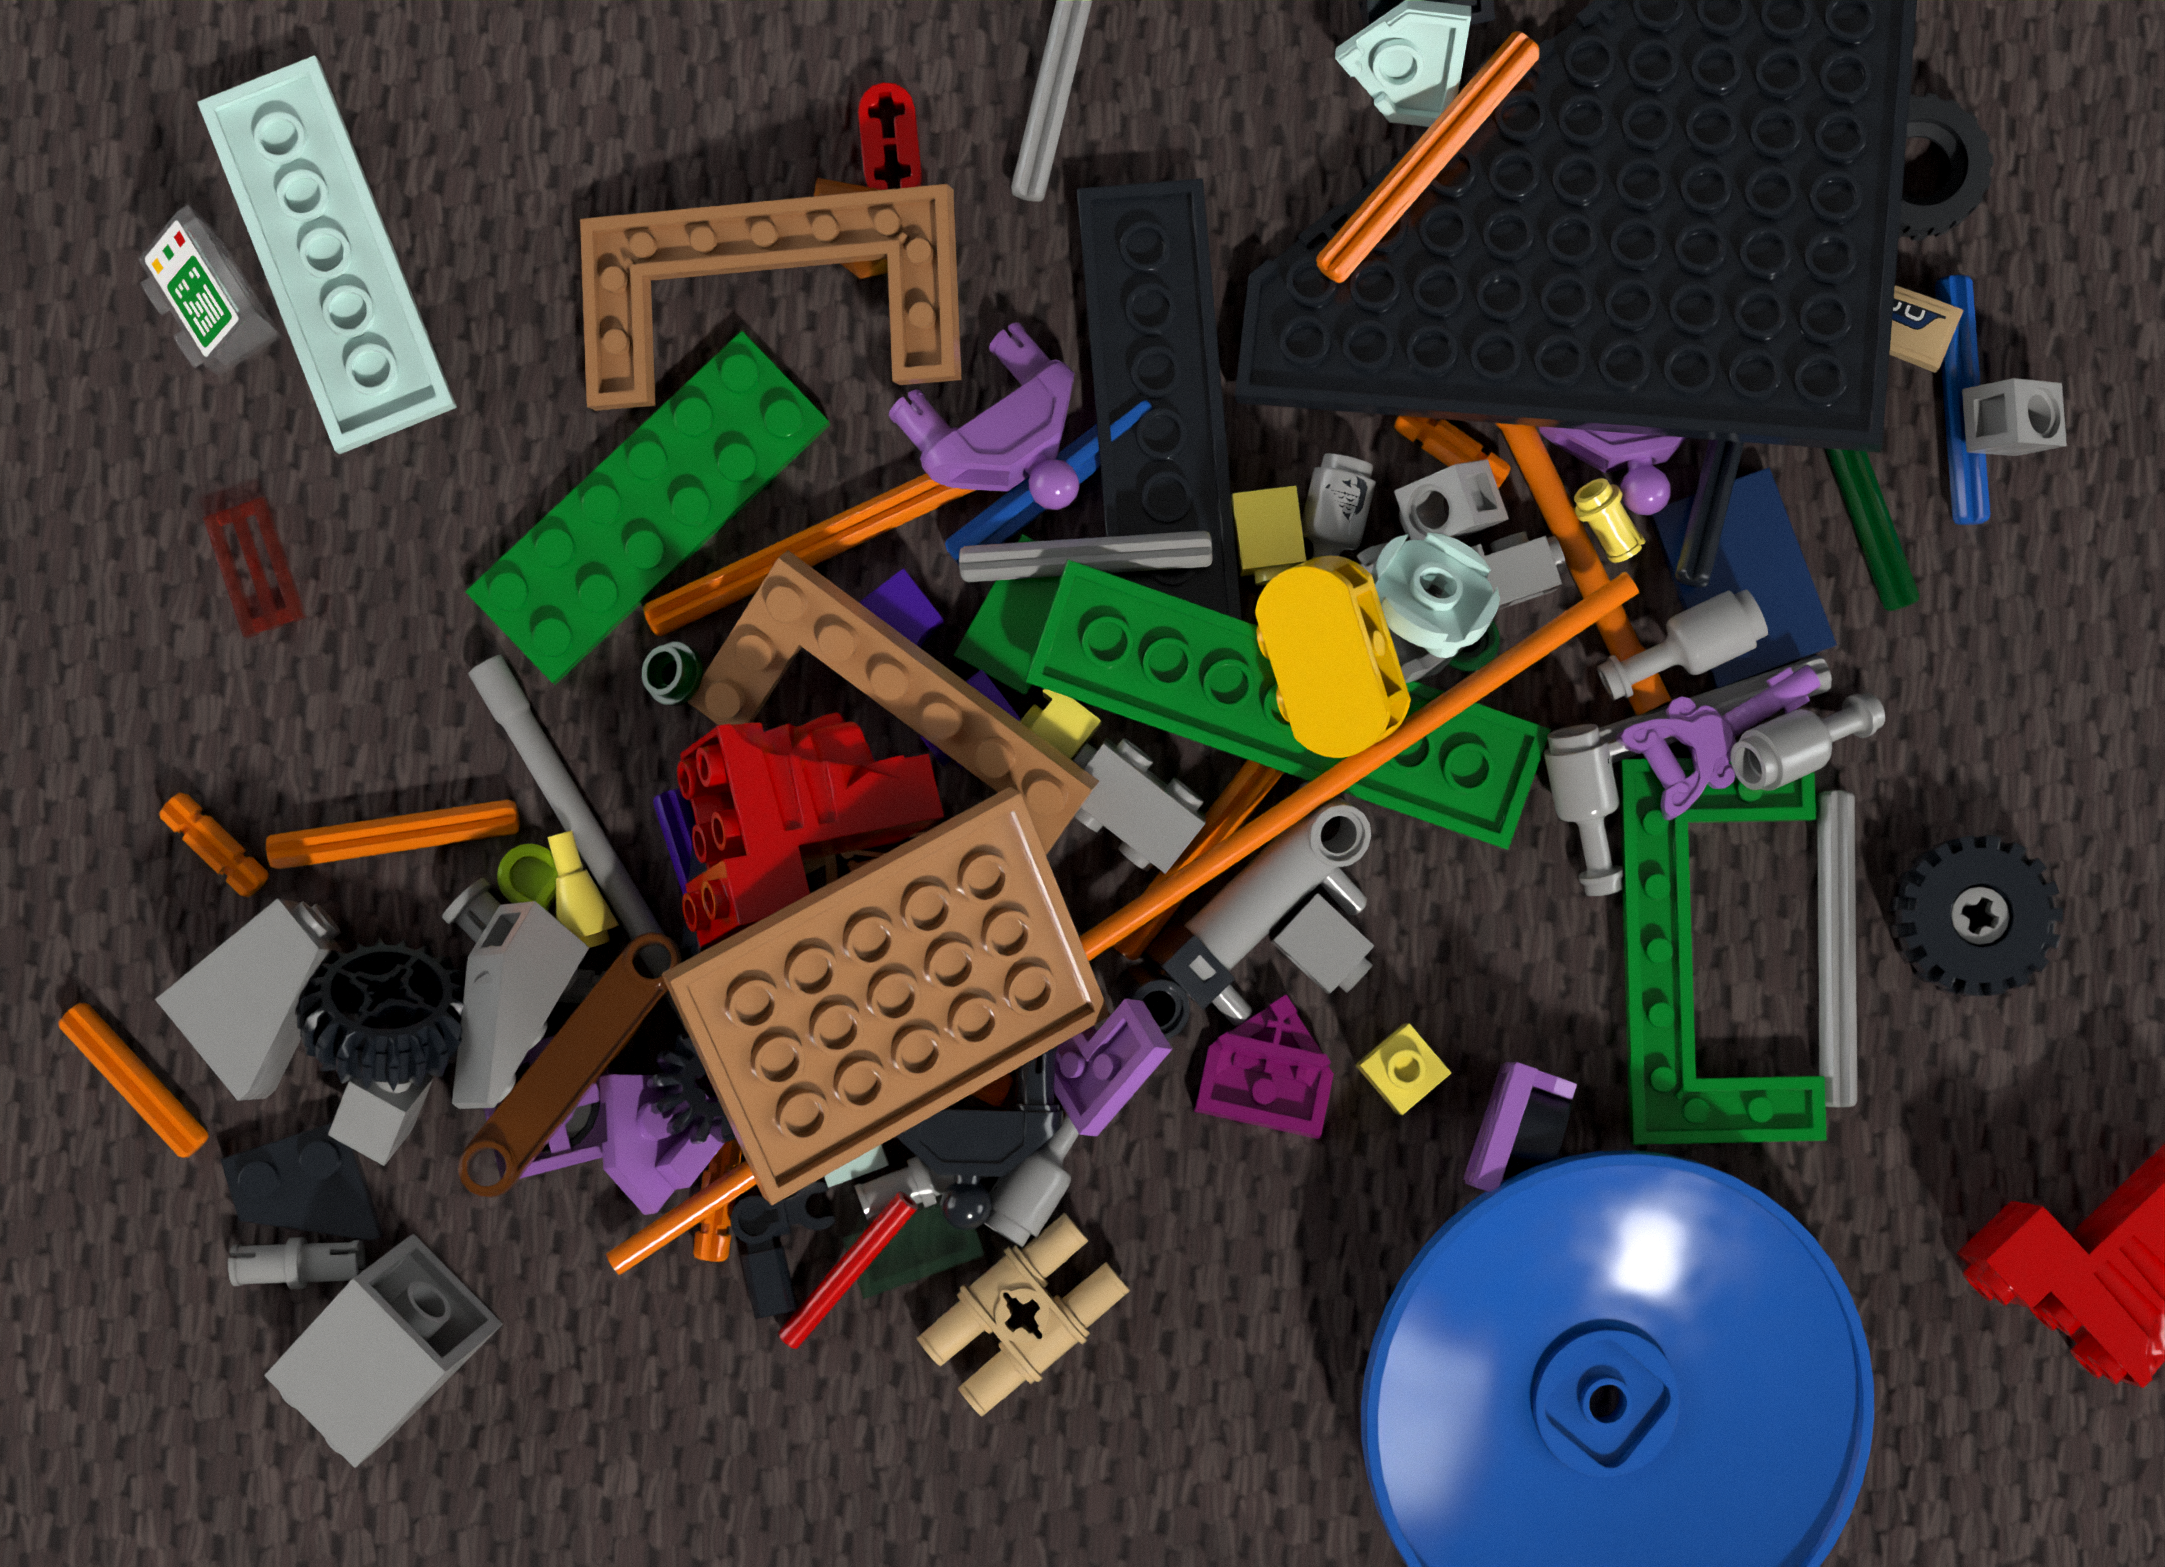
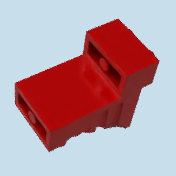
M837 712L823 715L802 726L795 727L788 723L766 732L763 731L762 723L734 725L729 723L716 726L680 753L681 761L677 767L680 791L686 800H691L696 825L692 829L694 851L697 859L701 863H706L707 871L685 884L687 893L683 896L682 906L686 924L690 931L697 932L700 947L718 944L809 895L810 892L802 861L900 842L943 818L944 814L929 754L904 758V755L875 762L860 726L852 721L845 722Z
M2165 1144L2070 1234L2043 1206L2010 1201L1956 1253L1969 1266L1962 1273L1963 1277L1983 1298L1989 1302L1995 1298L2004 1306L2012 1303L2026 1307L2051 1331L2059 1328L2077 1343L2070 1350L2073 1357L2095 1378L2099 1379L2103 1375L2115 1385L2122 1381L2144 1388L2153 1380L2152 1376L2165 1362Z

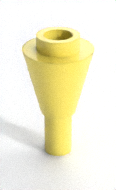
M572 830L547 837L558 873L556 878L557 920L589 948L609 942L610 938L607 930L619 926L587 869L583 870Z

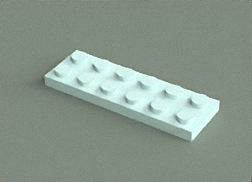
M314 55L198 101V106L334 450L338 454H342L457 408L337 103L317 57Z

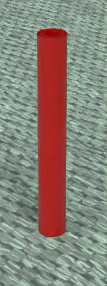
M899 1191L782 1326L778 1331V1335L786 1345L797 1349L916 1212L918 1205L909 1195Z

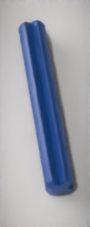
M1950 275L1942 277L1936 282L1935 292L1936 300L1963 310L1941 363L1952 517L1955 524L1976 525L1989 520L1990 503L1986 454L1967 452L1962 389L1980 386L1973 280L1970 276Z
M1147 400L1140 402L1110 426L1111 442L1140 421L1146 413L1154 409ZM1097 423L1061 450L1056 460H1063L1074 468L1079 484L1100 469ZM1030 476L946 539L945 547L947 552L958 566L959 553L962 547L1003 544L1047 510L1034 501L1029 491L1028 481Z

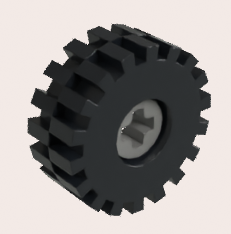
M1971 835L1947 840L1933 845L1934 848L1927 852H1922L1911 861L1913 866L1909 871L1902 872L1895 884L1900 886L1897 897H1891L1889 911L1895 912V924L1889 926L1892 939L1899 938L1902 949L1897 951L1904 964L1911 963L1917 971L1914 975L1924 983H1933L1938 986L1937 990L1944 993L1971 997L2004 994L2008 989L2020 988L2030 982L2028 976L2033 972H2042L2050 962L2045 958L2048 949H2057L2061 935L2054 934L2053 932L2055 922H2063V907L2054 908L2052 896L2060 894L2055 880L2046 882L2042 872L2047 867L2039 858L2029 859L2024 855L2027 848L2016 842H2001V837L1991 835L1981 837ZM1980 899H1983L1987 904L1985 913L1992 917L1993 921H1991L1990 927H1978L1972 933L1967 930L1970 919L1961 914L1964 905H1977Z

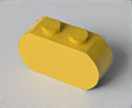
M1328 555L1310 559L1272 578L1261 592L1255 609V615L1259 624L1257 627V641L1262 654L1271 662L1278 684L1276 691L1278 708L1283 718L1290 722L1294 738L1316 754L1332 758H1344L1358 754L1391 735L1405 719L1411 699L1372 575L1360 564L1350 559Z

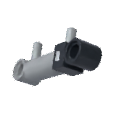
M1335 796L1281 832L1185 925H1182L1176 919L1144 950L1158 964L1159 968L1155 965L1142 963L1132 965L1120 973L1113 984L1111 992L1114 1010L1117 1009L1124 999L1142 1001L1150 992L1160 990L1162 994L1160 1003L1150 1013L1167 1040L1180 1033L1187 1023L1190 1013L1189 998L1202 1010L1212 1002L1234 1026H1239L1249 1020L1252 1015V1007L1230 985L1235 978L1229 972L1319 884L1348 915H1356L1365 908L1367 903L1366 896L1339 868L1349 866L1361 859L1369 847L1371 829L1364 813L1342 798ZM1340 816V827L1337 834L1329 841L1321 842L1320 834L1324 824L1331 818Z

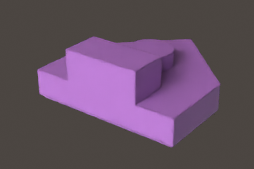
M611 1074L600 1077L601 1104H606L607 1142L602 1143L603 1169L644 1215L657 1213L675 1190L688 1188L693 1184L724 1143L717 1141V1139L709 1134L706 1142L692 1144L688 1136V1126L676 1135L667 1133V1124L673 1116L669 1110L661 1114L651 1112V1105L664 1098L663 1092L655 1091L646 1085L648 1078L653 1075Z

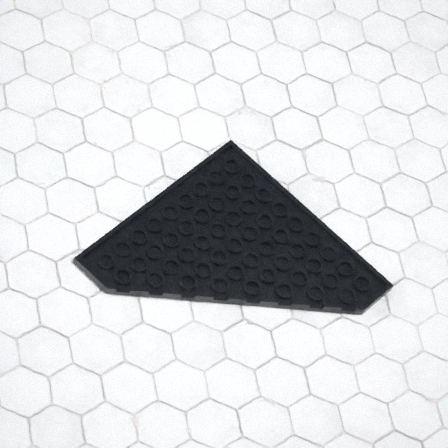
M1594 0L1576 15V21L1552 40L1548 41L1545 39L1538 45L1540 48L1539 59L1344 282L1336 283L1324 275L1317 267V255L1406 155L1409 149L1405 150L1368 180L1369 185L1343 206L1337 204L1298 235L1299 240L1271 262L1268 259L1249 274L1235 390L1236 402L1240 404L1880 453L1883 443L1917 0Z

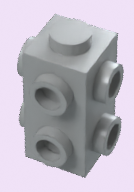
M1106 737L1097 750L1086 743L1072 760L1099 780V783L1075 817L1095 832H1098L1104 825L1123 840L1118 847L1120 852L1135 865L1147 872L1155 865L1166 874L1206 823V815L1198 809L1204 802L1202 798L1176 778H1173L1167 785L1148 770L1153 760L1125 738L1116 745Z

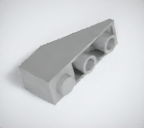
M536 901L499 905L468 956L463 998L464 1006L461 1016L462 1041L458 1046L452 1104L458 1109L494 1108L497 1103L510 1093L516 1082V1070L528 1050L533 1048L544 1036L548 1027V1022L546 1021L558 999L567 993L576 982L579 975L577 967L589 949L584 942Z

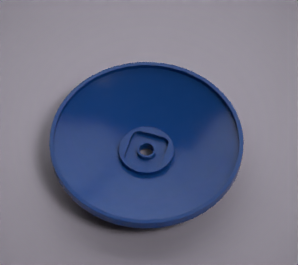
M1635 1150L1596 1151L1563 1157L1529 1168L1502 1181L1500 1186L1493 1191H1486L1476 1197L1445 1222L1422 1247L1404 1272L1384 1309L1372 1341L1365 1369L1361 1401V1441L1366 1475L1376 1509L1386 1532L1407 1567H1820L1844 1529L1860 1492L1870 1455L1874 1425V1381L1870 1351L1862 1321L1841 1275L1812 1234L1786 1209L1763 1192L1726 1172L1686 1158L1664 1153ZM1603 1385H1614L1619 1394V1402L1616 1409L1610 1415L1594 1417L1589 1408L1591 1395L1597 1388Z

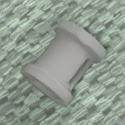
M481 878L470 885L452 902L442 915V918L448 924L457 923L475 943H477L499 905H501L488 892L491 885L485 878Z

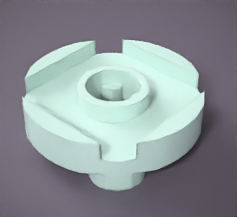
M1427 533L1424 540L1413 539L1410 541H1406L1409 534L1396 537L1383 548L1371 571L1388 627L1403 639L1424 647L1430 654L1439 658L1452 657L1461 647L1472 645L1478 641L1489 627L1500 602L1498 587L1493 594L1492 585L1487 579L1491 569L1485 560L1465 543L1444 534ZM1433 584L1443 591L1440 598H1437L1427 593L1424 589H1428Z

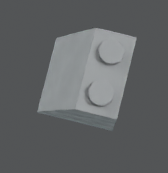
M277 898L155 999L237 1101L266 1099L276 1091L302 1038L300 1037V1029L297 1028V1008H300V1000L303 999L308 982L311 978H316L321 963L328 962L332 950L344 953L334 940L341 933L339 927L318 904L310 907L304 901L296 902Z
M413 1233L355 1276L264 1376L279 1390L282 1398L290 1406L296 1408L325 1437L328 1445L356 1468L381 1447L503 1324Z

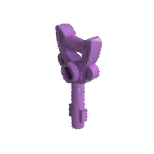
M1809 665L1802 667L1794 673L1790 667L1766 681L1769 686L1768 689H1765L1722 716L1713 707L1707 705L1696 708L1695 703L1690 698L1681 696L1669 703L1666 709L1667 719H1653L1634 724L1616 735V741L1625 749L1638 754L1641 752L1644 754L1664 787L1665 791L1662 792L1660 806L1663 818L1666 821L1672 820L1685 812L1702 794L1707 784L1713 789H1724L1734 782L1735 772L1729 762H1731V750L1736 743V736L1749 730L1781 709L1786 714L1810 701L1807 694L1819 688L1821 684L1816 673ZM1673 736L1686 746L1691 754L1694 771L1690 776L1687 777L1664 740L1666 737Z

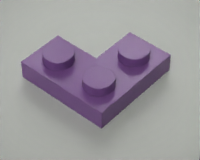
M1124 999L1098 1031L1093 1025L1058 1045L1055 1058L1054 1093L1079 1135L1098 1136L1172 1050V1047L1143 1001Z

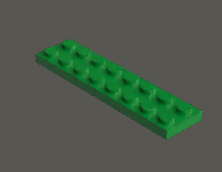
M1069 559L1066 560L1026 674L1025 682L1309 781H1313L1347 758H1332L1316 754L1294 738L1290 722L1283 718L1278 708L1276 699L1278 684L1270 660L1265 658L1259 648L1257 641L1258 626ZM1415 681L1406 683L1411 701L1405 718L1437 698L1444 691ZM1474 703L1351 785L1343 793L1508 850L1546 745L1547 735L1551 729Z

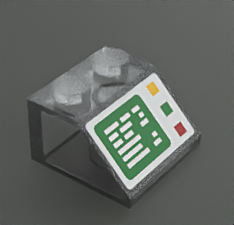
M189 205L175 213L138 258L149 278L141 282L142 288L161 315L168 311H171L182 329V331L174 335V338L194 368L204 364L205 367L217 376H220L283 337L218 232Z

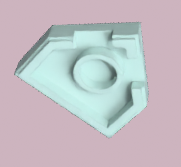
M1405 0L1338 46L1335 59L1350 77L1355 76L1373 97L1374 105L1389 122L1430 127L1458 95L1471 21V6L1424 0Z

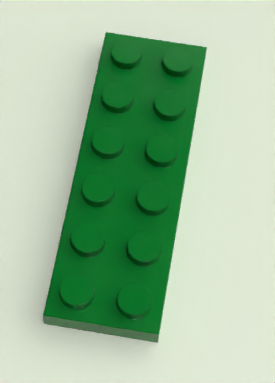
M741 331L465 592L532 663L556 685L828 428L830 422Z

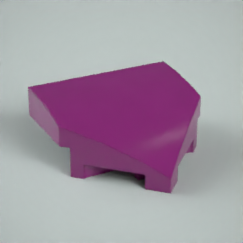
M1287 994L1235 1029L1218 1037L1217 1041L1208 1047L1194 1112L1315 1139L1321 1137L1334 1073L1329 1067L1331 1061L1326 1054L1322 1053L1300 1020L1297 1010Z

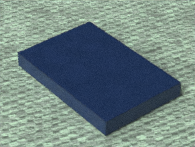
M1770 467L1735 479L1710 581L1704 588L1681 584L1675 578L1695 494L1669 503L1661 511L1648 515L1684 611L1727 590L1736 594L1747 589L1754 597L1765 619L1768 635L1756 641L1757 647L1707 671L1714 689L1753 677L1837 645Z

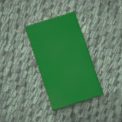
M1022 534L1018 543L1035 541ZM1061 576L996 580L953 656L978 670L982 669L988 676L1026 696L1032 684L1024 680Z

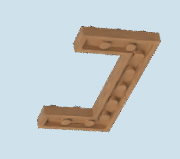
M948 184L580 219L587 407L595 411L655 406L652 280L887 259L892 381L898 385L961 380L954 190Z
M789 550L778 557L703 675L698 691L688 701L689 704L718 725L753 723L795 656L803 647L998 793L1009 787L1020 792L1045 855L1049 853L1099 783V780Z

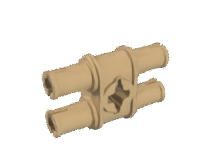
M1065 1212L1047 1228L1042 1230L1037 1237L1030 1240L1023 1248L1020 1249L1017 1245L1012 1248L1008 1246L1004 1250L1006 1255L969 1287L966 1284L960 1287L961 1291L957 1294L960 1301L917 1337L924 1350L941 1367L984 1330L988 1334L994 1332L1001 1340L998 1344L1001 1351L958 1387L964 1398L981 1417L1024 1381L1027 1380L1030 1384L1034 1381H1041L1043 1379L1041 1373L1075 1344L1080 1342L1083 1345L1088 1341L1086 1337L1090 1335V1332L1087 1328L1130 1291L1107 1262L1063 1298L1058 1294L1052 1297L1045 1287L1049 1283L1046 1278L1088 1242L1085 1235ZM1005 1292L1012 1299L1017 1298L1022 1304L1028 1303L1031 1299L1038 1303L1040 1308L1034 1318L1039 1325L1038 1330L1042 1333V1336H1039L1035 1330L1031 1331L1024 1324L1016 1329L1009 1325L1007 1320L1013 1311L1008 1304L1009 1299L1006 1297Z

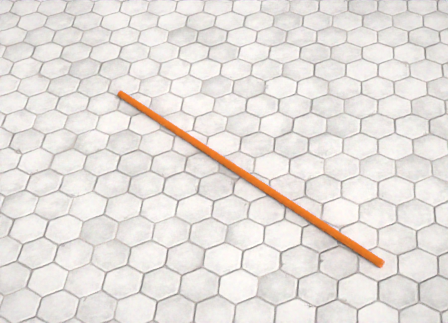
M1623 572L1405 718L1398 729L1391 735L1364 751L1345 758L1081 935L1079 939L1088 961L1637 595L1639 590L1627 572ZM745 1160L606 1253V1257L618 1275L623 1274L756 1185L757 1183L747 1161Z

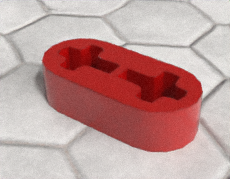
M883 82L873 85L863 94L858 110L864 176L867 187L888 190L885 180H875L876 174L886 172L885 152L897 151L900 169L902 171H911V177L901 179L900 188L919 187L922 182L916 112L912 97L903 87L895 83ZM884 99H892L895 109H905V115L895 117V138L884 139L880 119L869 118L870 113L880 110V101Z

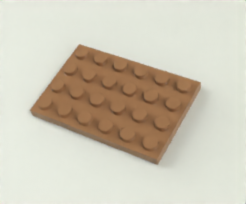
M1011 787L662 973V977L760 1192L771 1205L776 1204L1110 1016L1022 795Z

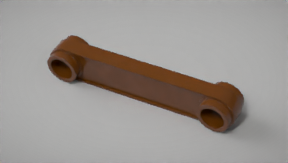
M648 932L638 935L627 945L466 1146L459 1158L458 1173L461 1182L470 1192L481 1197L494 1198L505 1194L515 1185L668 993L669 990L662 976L656 979H647L640 976L636 971L635 962L638 954L644 948L661 946L671 955L669 969L682 963L679 947L670 937L662 933ZM489 1149L498 1150L504 1156L506 1162V1171L503 1178L491 1186L479 1185L472 1174L473 1161L483 1151Z

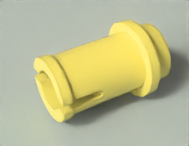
M1601 478L1587 483L1577 491L1574 496V501L1577 504L1574 512L1579 520L1589 523L1606 551L1609 561L1613 563L1622 562L1637 554L1642 549L1641 545L1645 544V539L1638 532L1620 502L1623 494L1619 486L1610 485L1607 479Z

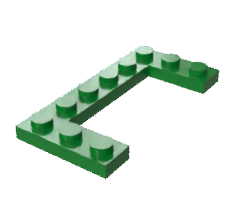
M1676 758L1686 776H1690L1694 771L1691 758ZM1647 759L1620 760L1619 795L1621 862L1624 876L1622 877L1630 1144L1827 1141L1825 1076L1696 1078L1688 823L1816 820L1814 772L1771 791L1749 789L1739 781L1735 774L1734 782L1724 789H1713L1707 784L1702 794L1685 812L1672 820L1666 821L1663 818L1660 806L1662 792L1665 789Z

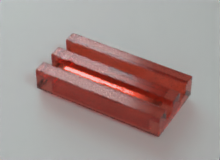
M261 497L203 517L243 637L248 639L259 635L260 632L274 630L282 627L283 624L307 618L267 499ZM255 515L286 605V608L278 610L247 521V517ZM230 523L234 524L264 616L255 619L253 618L223 529L224 525Z

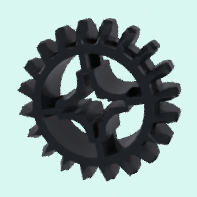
M378 937L375 945L370 947H364L358 942L353 941L348 954L332 950L328 962L321 963L316 978L309 980L303 999L300 1000V1008H297V1028L300 1029V1037H302L306 1055L316 1057L320 1071L336 1069L341 1083H345L355 1077L361 1079L366 1090L374 1082H387L394 1092L399 1081L409 1080L420 1087L426 1073L443 1077L448 1063H456L458 1046L462 1041L461 1016L464 1006L465 972L455 970L451 956L435 958L430 945H426L418 950L411 949L406 938L397 946L385 945L380 937Z

